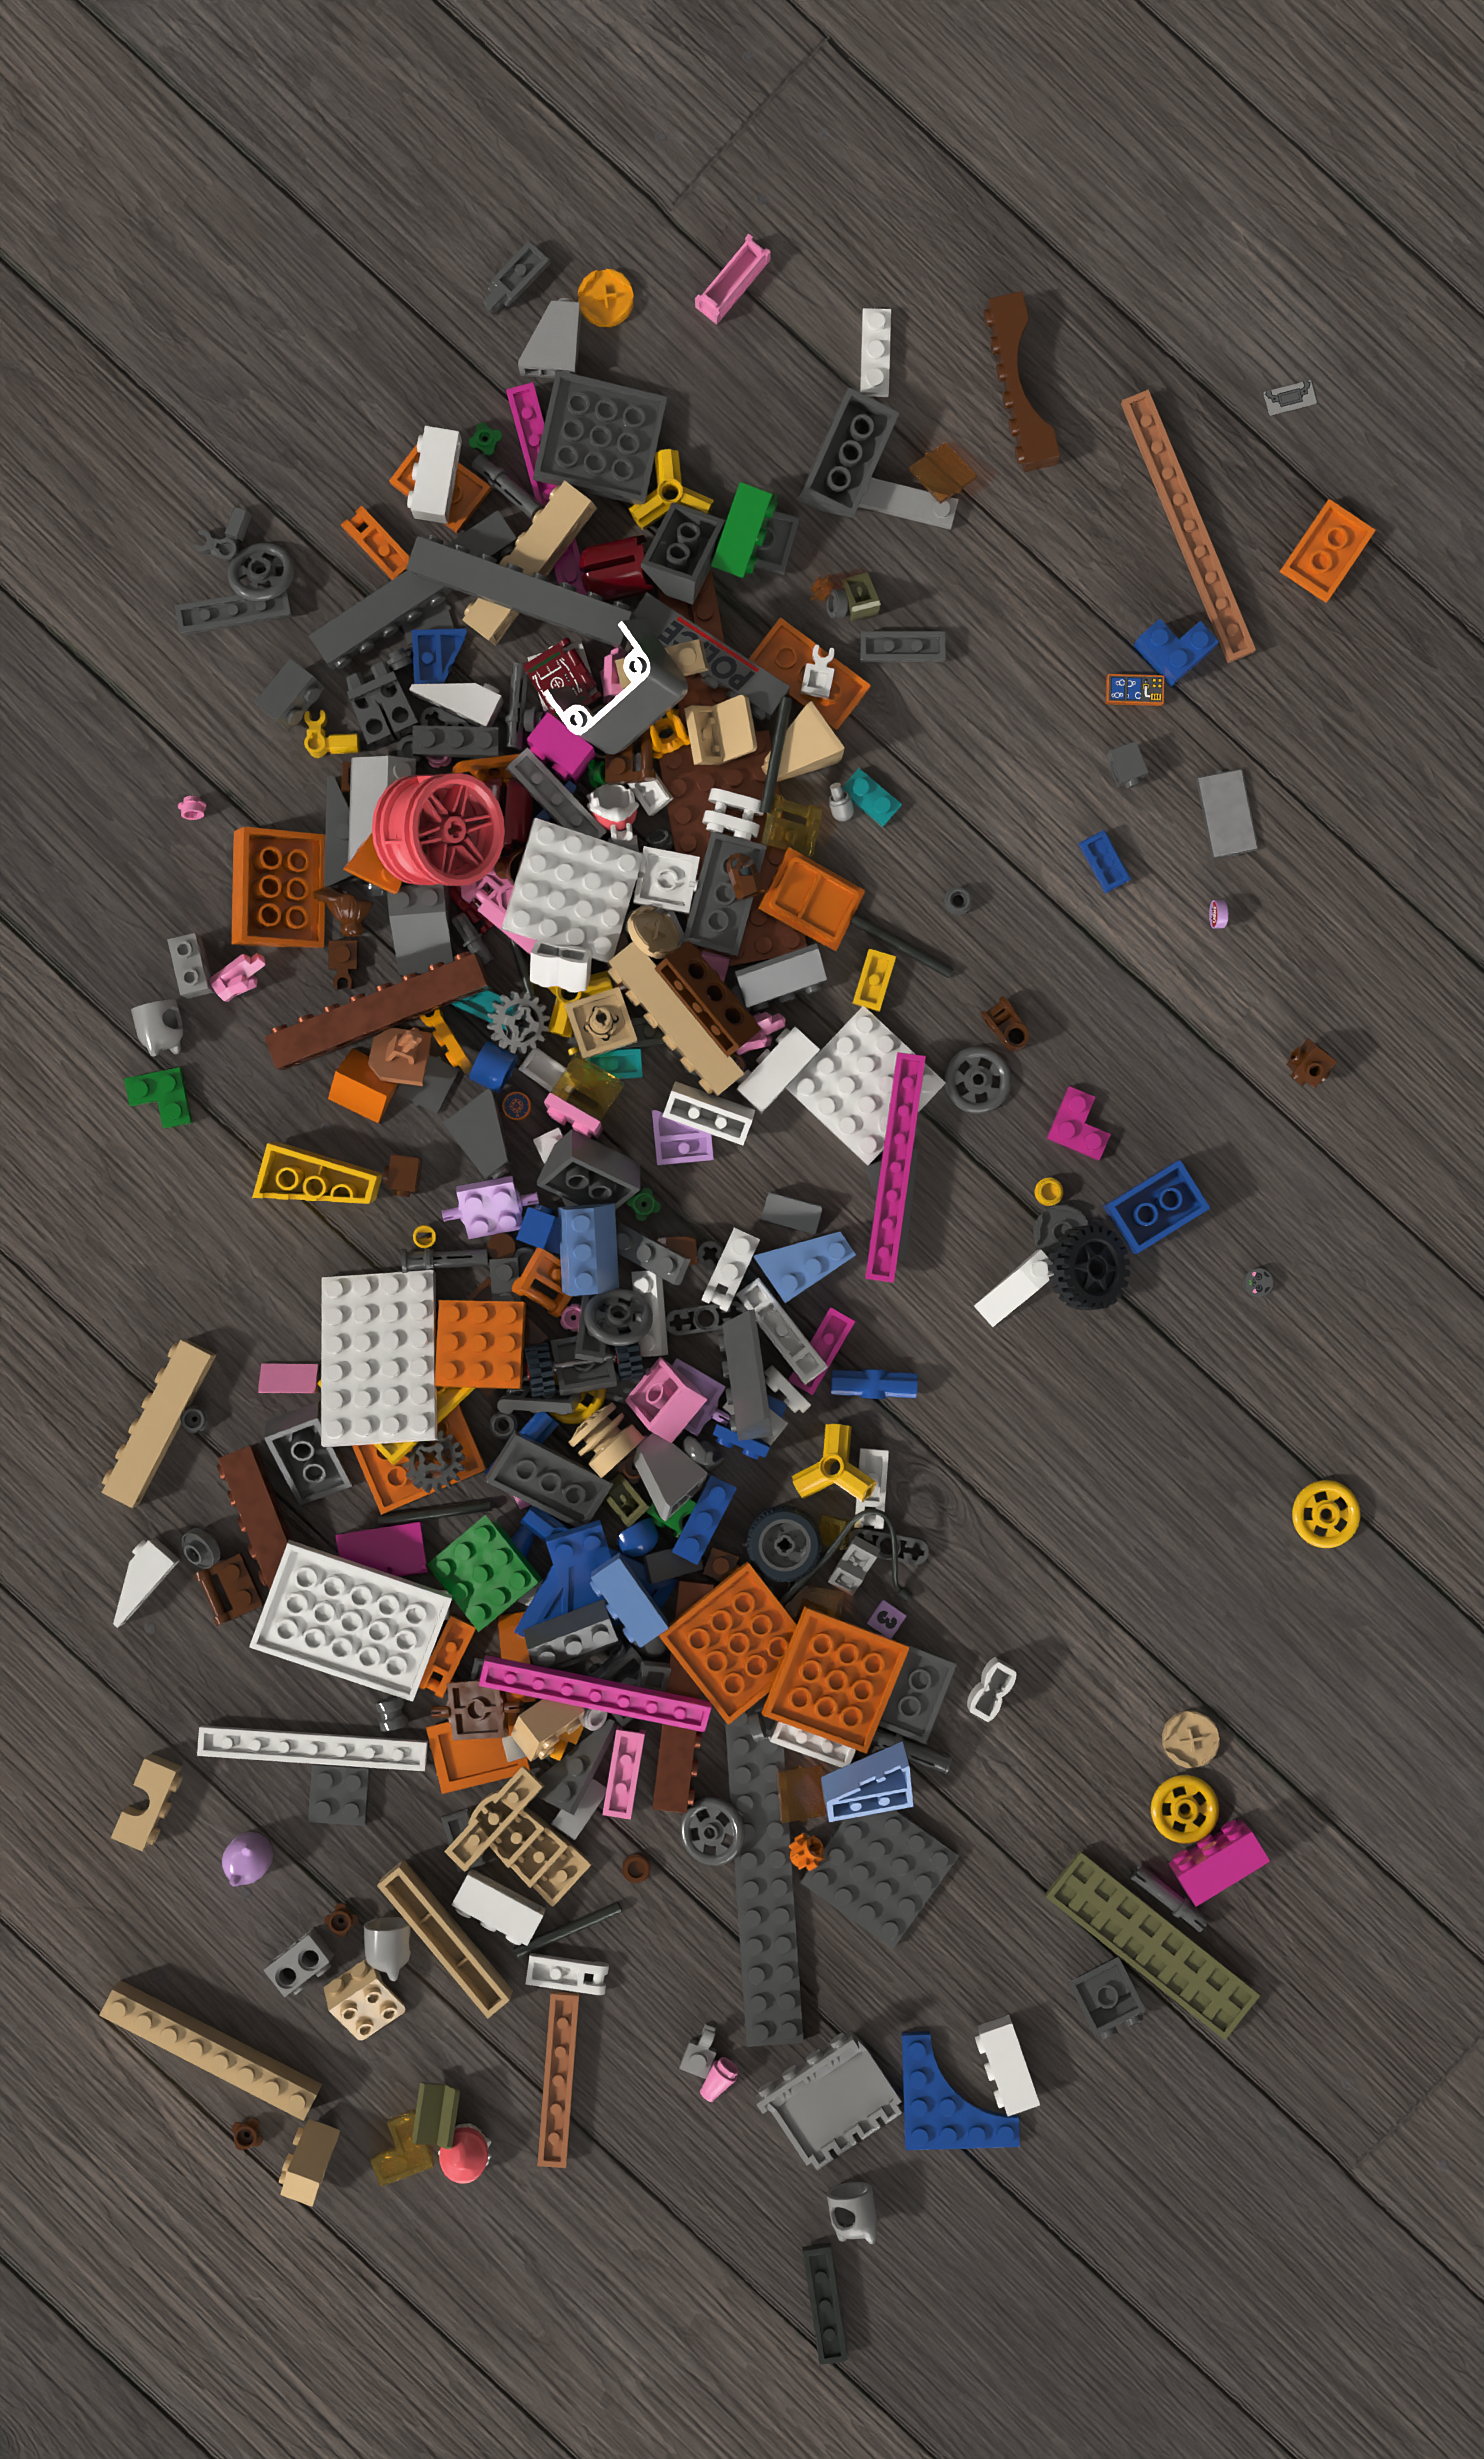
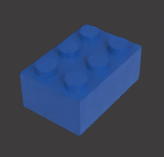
M1181 1160L1170 1163L1103 1205V1208L1132 1254H1138L1210 1209Z

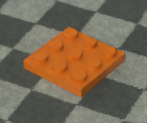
M439 1300L435 1386L522 1389L526 1303Z

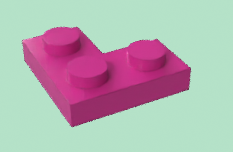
M1069 1086L1046 1139L1099 1161L1111 1134L1085 1124L1095 1097Z

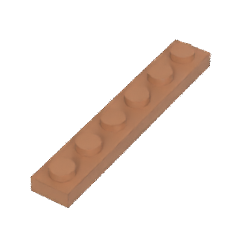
M551 1991L537 2166L566 2168L580 1996V1993Z

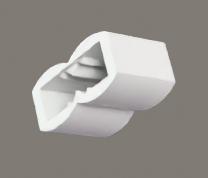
M536 941L531 951L530 981L542 987L559 986L569 992L586 991L591 977L592 951L579 946H563L561 944Z
M997 1657L992 1658L986 1664L982 1672L981 1682L972 1689L968 1697L967 1707L971 1713L987 1722L997 1715L1002 1704V1697L1012 1689L1016 1680V1671L1011 1665Z

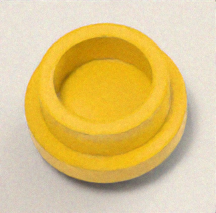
M1044 1178L1035 1186V1197L1042 1205H1055L1062 1199L1063 1187L1054 1178Z

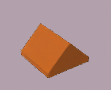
M352 1048L335 1071L328 1099L379 1124L399 1083L380 1081L369 1067L368 1061L370 1056Z

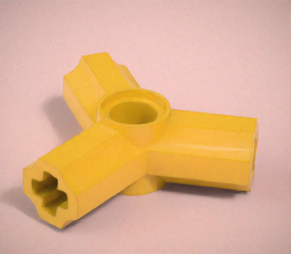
M664 449L656 452L654 458L657 489L646 496L645 504H635L629 508V512L637 525L644 531L666 515L672 502L710 515L714 500L682 486L679 451ZM672 490L678 496L673 500H667L663 497L664 493Z
M607 971L592 974L586 991H579L573 1000L564 999L566 989L559 986L547 987L556 996L548 1032L572 1038L573 1029L565 1004L614 989L611 976Z
M826 1424L823 1458L820 1462L792 1476L793 1484L801 1498L805 1499L834 1483L861 1502H864L871 1496L877 1481L849 1463L851 1426ZM839 1461V1472L831 1475V1465Z

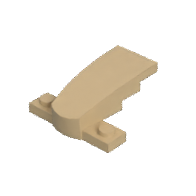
M522 1766L502 1789L490 1793L481 1800L468 1822L469 1825L444 1852L465 1872L490 1846L508 1868L511 1867L529 1888L533 1887L554 1907L593 1863L555 1828L527 1807L529 1802L545 1785L525 1766Z

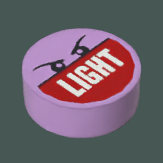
M1213 900L1210 904L1209 920L1213 929L1225 928L1227 925L1228 906L1225 900Z

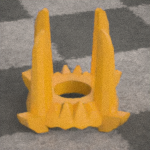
M671 708L666 713L667 717H661L655 723V727L654 724L650 727L652 750L654 751L653 758H662L664 754L673 752L682 745L690 744L689 735H687L686 728L679 718V709ZM664 729L673 730V734L669 738L662 739L658 736Z

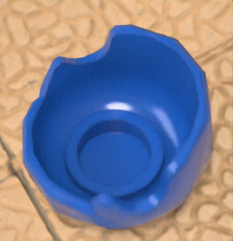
M647 1518L621 1532L617 1536L618 1540L615 1543L622 1554L631 1558L640 1557L651 1552L656 1546L658 1531L652 1519Z

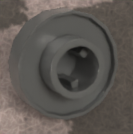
M193 1528L182 1537L181 1544L184 1554L196 1566L207 1569L220 1559L218 1540L212 1533L199 1528Z

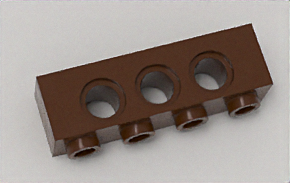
M689 940L654 968L727 1058L762 1030L757 1024L756 1019L748 1013L738 1001L737 996L729 990L720 979L719 974L711 968L702 957L701 952Z

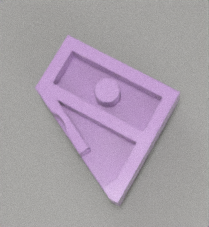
M657 1110L652 1111L657 1166L714 1160L712 1136L710 1133L662 1117L663 1113Z

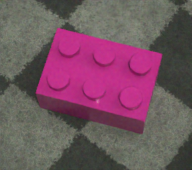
M1241 1819L1227 1822L1221 1827L1222 1831L1214 1836L1207 1835L1197 1842L1196 1847L1189 1851L1185 1849L1173 1856V1861L1168 1863L1195 1906L1200 1905L1270 1862L1253 1832Z

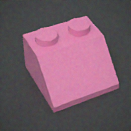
M661 1357L658 1358L625 1399V1402L649 1431L670 1443L676 1439L707 1401V1398L695 1384Z

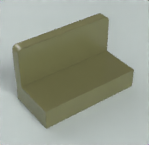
M420 2082L411 2142L415 2144L438 2145L444 2149H452L460 2096L458 2088L446 2083Z

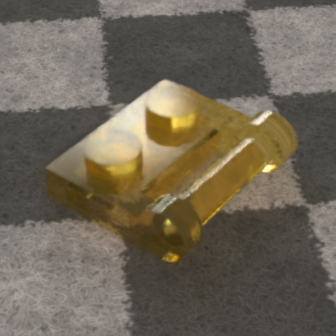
M774 794L771 814H767L761 844L786 851L790 847L804 856L813 857L822 817L821 807L813 804L809 806L785 800L781 795ZM782 811L805 817L807 820L806 825L782 819Z
M575 1054L550 1093L601 1122L605 1113L623 1089L624 1082L588 1060H583L580 1055ZM567 1084L600 1103L595 1109L565 1091L564 1089Z

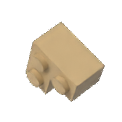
M542 1699L518 1716L511 1736L530 1762L538 1757L542 1760L555 1750L553 1746L559 1741L558 1736L564 1732L570 1734L581 1726V1719L585 1710L579 1706Z
M309 2118L304 2128H298L293 2144L297 2146L294 2155L288 2153L279 2179V2183L283 2184L280 2195L313 2207L326 2168L336 2146L340 2133L339 2129Z

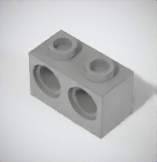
M193 933L167 939L180 995L189 999L214 993L215 990L209 981V978L212 976L203 938Z
M313 1927L272 1959L264 1968V1972L284 1997L291 1992L296 1995L309 1984L306 1981L314 1974L319 1977L331 1967L329 1962L334 1953ZM307 1950L315 1951L318 1954L319 1960H309L305 1952ZM283 1969H293L296 1973V1978H287L283 1973Z

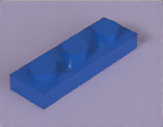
M711 1474L672 1550L673 1553L698 1565L737 1487Z

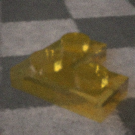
M416 2110L391 2118L387 2122L396 2147L376 2154L370 2159L380 2187L433 2168L435 2165L428 2144H415L411 2142Z

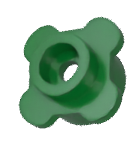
M479 423L476 426V433L469 439V445L472 449L477 448L478 451L486 456H491L495 452L497 443L502 439L501 432L488 428L486 423ZM484 437L488 438L486 442L483 441Z
M591 760L588 763L589 769L587 773L590 785L593 788L606 785L605 761H599L598 763L595 760Z
M643 1188L640 1194L632 1196L627 1201L628 1206L633 1207L636 1212V1218L639 1221H645L648 1215L653 1212L658 1213L661 1209V1204L655 1201L652 1196L653 1191L650 1188ZM642 1202H646L647 1206L642 1207Z

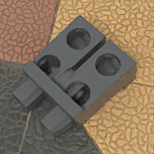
M384 661L371 667L375 680L365 683L360 672L346 678L350 690L347 691L367 744L372 751L395 741L383 715L384 712H386L398 739L413 734V726H420L394 671L391 672Z

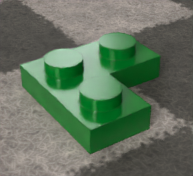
M181 1067L124 1078L129 1106L134 1107L158 1102L162 1127L164 1129L193 1123Z

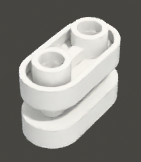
M712 788L708 801L716 804L714 811L706 810L702 823L707 825L706 830L723 834V830L732 832L734 837L750 841L751 838H757L760 825L754 823L753 818L754 815L763 816L764 814L760 812L761 801L722 789ZM730 808L743 812L742 819L726 815V809Z

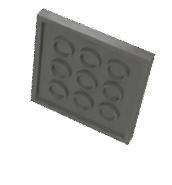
M556 370L533 480L561 486L566 481L581 492L632 504H645L667 397Z
M898 1810L865 1815L841 1821L824 1845V1860L818 1862L819 1866L813 1870L808 1871L807 1869L800 1879V1883L894 1949L955 1863L959 1854Z

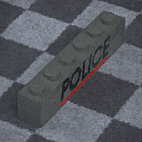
M645 594L633 612L636 617L635 619H645L664 648L697 639L703 641L710 670L698 673L703 676L701 680L713 689H716L718 686L727 692L725 696L728 699L739 695H747L751 713L758 719L764 720L766 718L772 721L779 710L781 697L787 698L789 695L790 686L650 594Z

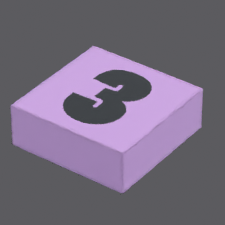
M882 1599L868 1619L867 1624L891 1639L906 1618V1614Z

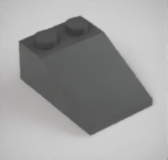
M441 884L400 886L396 894L387 891L389 919L399 975H408L414 972L422 974L428 972V967L433 964L444 962V965L455 961L449 886Z
M319 1401L266 1421L264 1439L299 1506L352 1487V1481L339 1446L323 1447L321 1445V1405Z

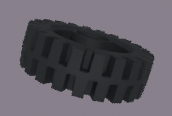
M1099 1225L1073 1227L1066 1230L1065 1234H1061L1057 1238L1059 1242L1053 1244L1052 1249L1056 1252L1049 1254L1048 1259L1053 1261V1264L1048 1265V1271H1053L1054 1275L1050 1276L1049 1280L1050 1283L1057 1284L1052 1289L1056 1294H1060L1058 1298L1062 1302H1067V1306L1077 1310L1105 1309L1118 1301L1117 1298L1122 1297L1124 1294L1121 1288H1127L1128 1281L1124 1280V1277H1130V1270L1125 1269L1126 1265H1130V1259H1124V1255L1128 1252L1126 1247H1120L1123 1241L1120 1238H1115V1232L1108 1231V1228Z

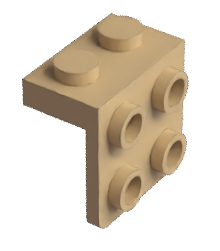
M739 695L714 706L692 705L684 708L694 765H720L752 753L757 749L750 702L747 695Z
M366 1959L324 1987L329 2012L358 2040L368 2038L402 2015L406 2010L404 2003L382 1982L379 1970L372 1968Z

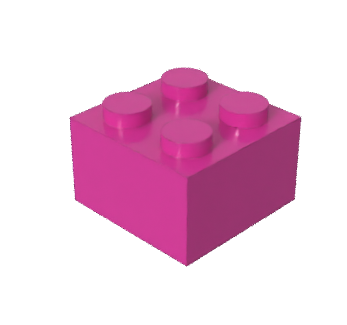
M548 712L527 738L530 746L529 750L544 766L547 763L552 766V769L555 771L554 774L563 782L570 780L577 785L588 771V763L591 760L597 759L593 746L572 733L567 726Z

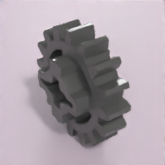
M440 1430L437 1434V1440L419 1441L412 1448V1451L405 1455L409 1459V1462L403 1464V1467L409 1471L406 1477L413 1481L415 1487L418 1489L422 1487L427 1493H430L433 1487L437 1493H441L443 1485L451 1489L450 1481L452 1479L460 1480L457 1472L465 1471V1467L460 1464V1461L466 1460V1456L460 1452L463 1446L456 1442L457 1439L453 1435L447 1436L443 1430ZM428 1457L438 1460L441 1466L433 1464Z

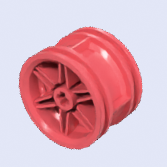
M447 773L405 776L394 781L385 789L373 813L372 836L377 855L384 867L394 877L405 883L414 885L441 884L446 886H462L475 883L493 869L503 848L505 828L499 802L493 792L482 781L471 775Z

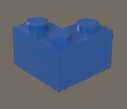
M1159 619L1138 637L1134 647L1159 675L1164 676L1166 683L1172 687L1212 652L1219 641L1201 621L1178 639L1166 624Z
M536 1204L535 1209L528 1207L516 1239L560 1255L558 1217L553 1216L555 1210Z

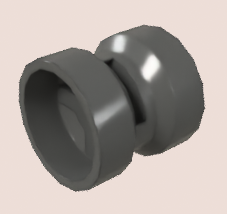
M394 1696L375 1702L376 1711L380 1713L381 1717L379 1722L380 1731H391L409 1724L407 1715L403 1714L402 1708L405 1705L403 1698Z

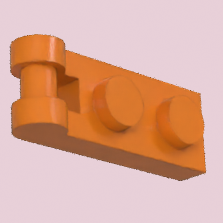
M360 506L355 511L356 515L352 519H346L341 524L346 533L355 540L391 580L407 571L406 567L410 557L363 506ZM365 523L368 527L360 533L357 529Z
M451 1614L427 1663L419 1688L423 1690L428 1688L436 1692V1696L443 1699L447 1691V1683L451 1682L476 1630L473 1624ZM434 1671L443 1675L441 1682L431 1678Z

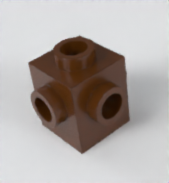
M1307 1038L1301 1047H1297L1291 1053L1286 1065L1293 1071L1290 1076L1302 1086L1307 1082L1316 1088L1319 1083H1323L1328 1078L1331 1068L1337 1061L1327 1051Z

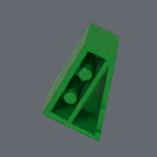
M748 482L739 483L711 564L712 567L741 578L747 577L748 573H753L758 557H755L758 546H762L768 531L765 529L769 518L773 517L777 506V493Z

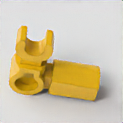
M320 710V719L318 721H312L311 713L309 711L305 712L304 719L309 729L307 730L304 744L311 756L321 758L327 752L331 754L360 753V737L358 733L331 734L329 737H326V731L323 728L327 724V715L324 710Z

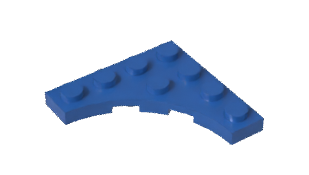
M930 2031L901 2032L905 2150L1020 2147L1019 2117L1017 2114L1007 2116V2114L993 2112L984 2108L980 2109L966 2101L942 2075L933 2054Z

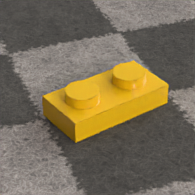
M872 949L868 950L852 1004L880 1012L896 956Z

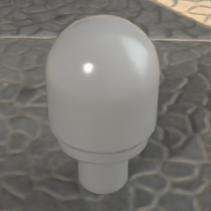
M834 783L830 785L832 795L829 797L832 815L838 821H847L854 813L851 797L842 790L840 783Z

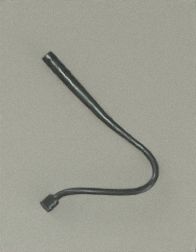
M866 1509L856 1514L829 1548L820 1556L813 1570L803 1578L795 1580L778 1597L779 1603L784 1608L830 1559L853 1525L859 1519L869 1514L881 1516L888 1524L892 1543V1582L894 1588L898 1591L897 1595L904 1602H907L913 1594L905 1586L901 1587L898 1583L897 1536L891 1518L879 1509Z

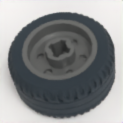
M778 1505L768 1508L755 1518L749 1528L747 1551L750 1561L760 1574L773 1581L791 1582L803 1578L813 1570L821 1555L822 1538L819 1528L813 1518L800 1508L790 1505ZM783 1538H786L790 1544L783 1549L779 1543Z

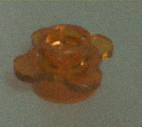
M829 573L824 578L818 576L810 588V591L813 592L810 598L811 601L816 598L823 602L835 583L828 579L830 577Z

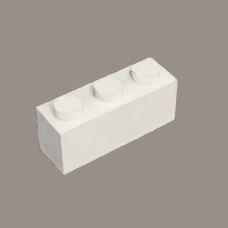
M425 426L424 434L419 435L417 452L420 453L419 463H414L412 472L415 487L414 491H409L407 506L411 508L415 519L448 524L462 444L459 431Z
M796 1027L791 1031L786 1028L775 1040L778 1045L771 1052L766 1049L756 1060L759 1064L752 1073L746 1070L736 1081L740 1085L737 1088V1092L761 1114L820 1051Z
M675 1081L662 1117L744 1145L755 1110L712 1094L708 1095L704 1091Z
M472 1868L469 1870L452 1903V1906L456 1907L455 1910L460 1915L466 1918L472 1916L480 1920V1924L484 1928L493 1932L498 1930L506 1934V1939L516 1945H521L522 1943L526 1946L529 1944L546 1909Z
M1007 2015L978 2025L977 2028L980 2035L976 2036L975 2040L980 2054L986 2052L989 2063L984 2064L989 2081H996L998 2090L993 2092L998 2107H1005L1007 2116H1011L1039 2106L1040 2103L1010 2016Z

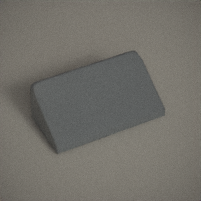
M768 1192L761 1220L816 1234L823 1206Z

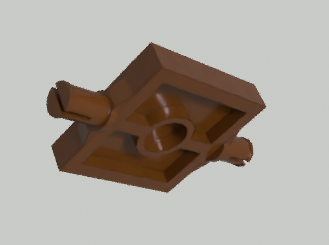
M479 1680L451 1681L447 1683L448 1700L446 1706H432L431 1712L435 1713L431 1714L433 1718L448 1717L452 1728L453 1740L505 1738L509 1736L508 1713H523L524 1707L520 1706L524 1705L523 1701L507 1702L505 1691L479 1686Z

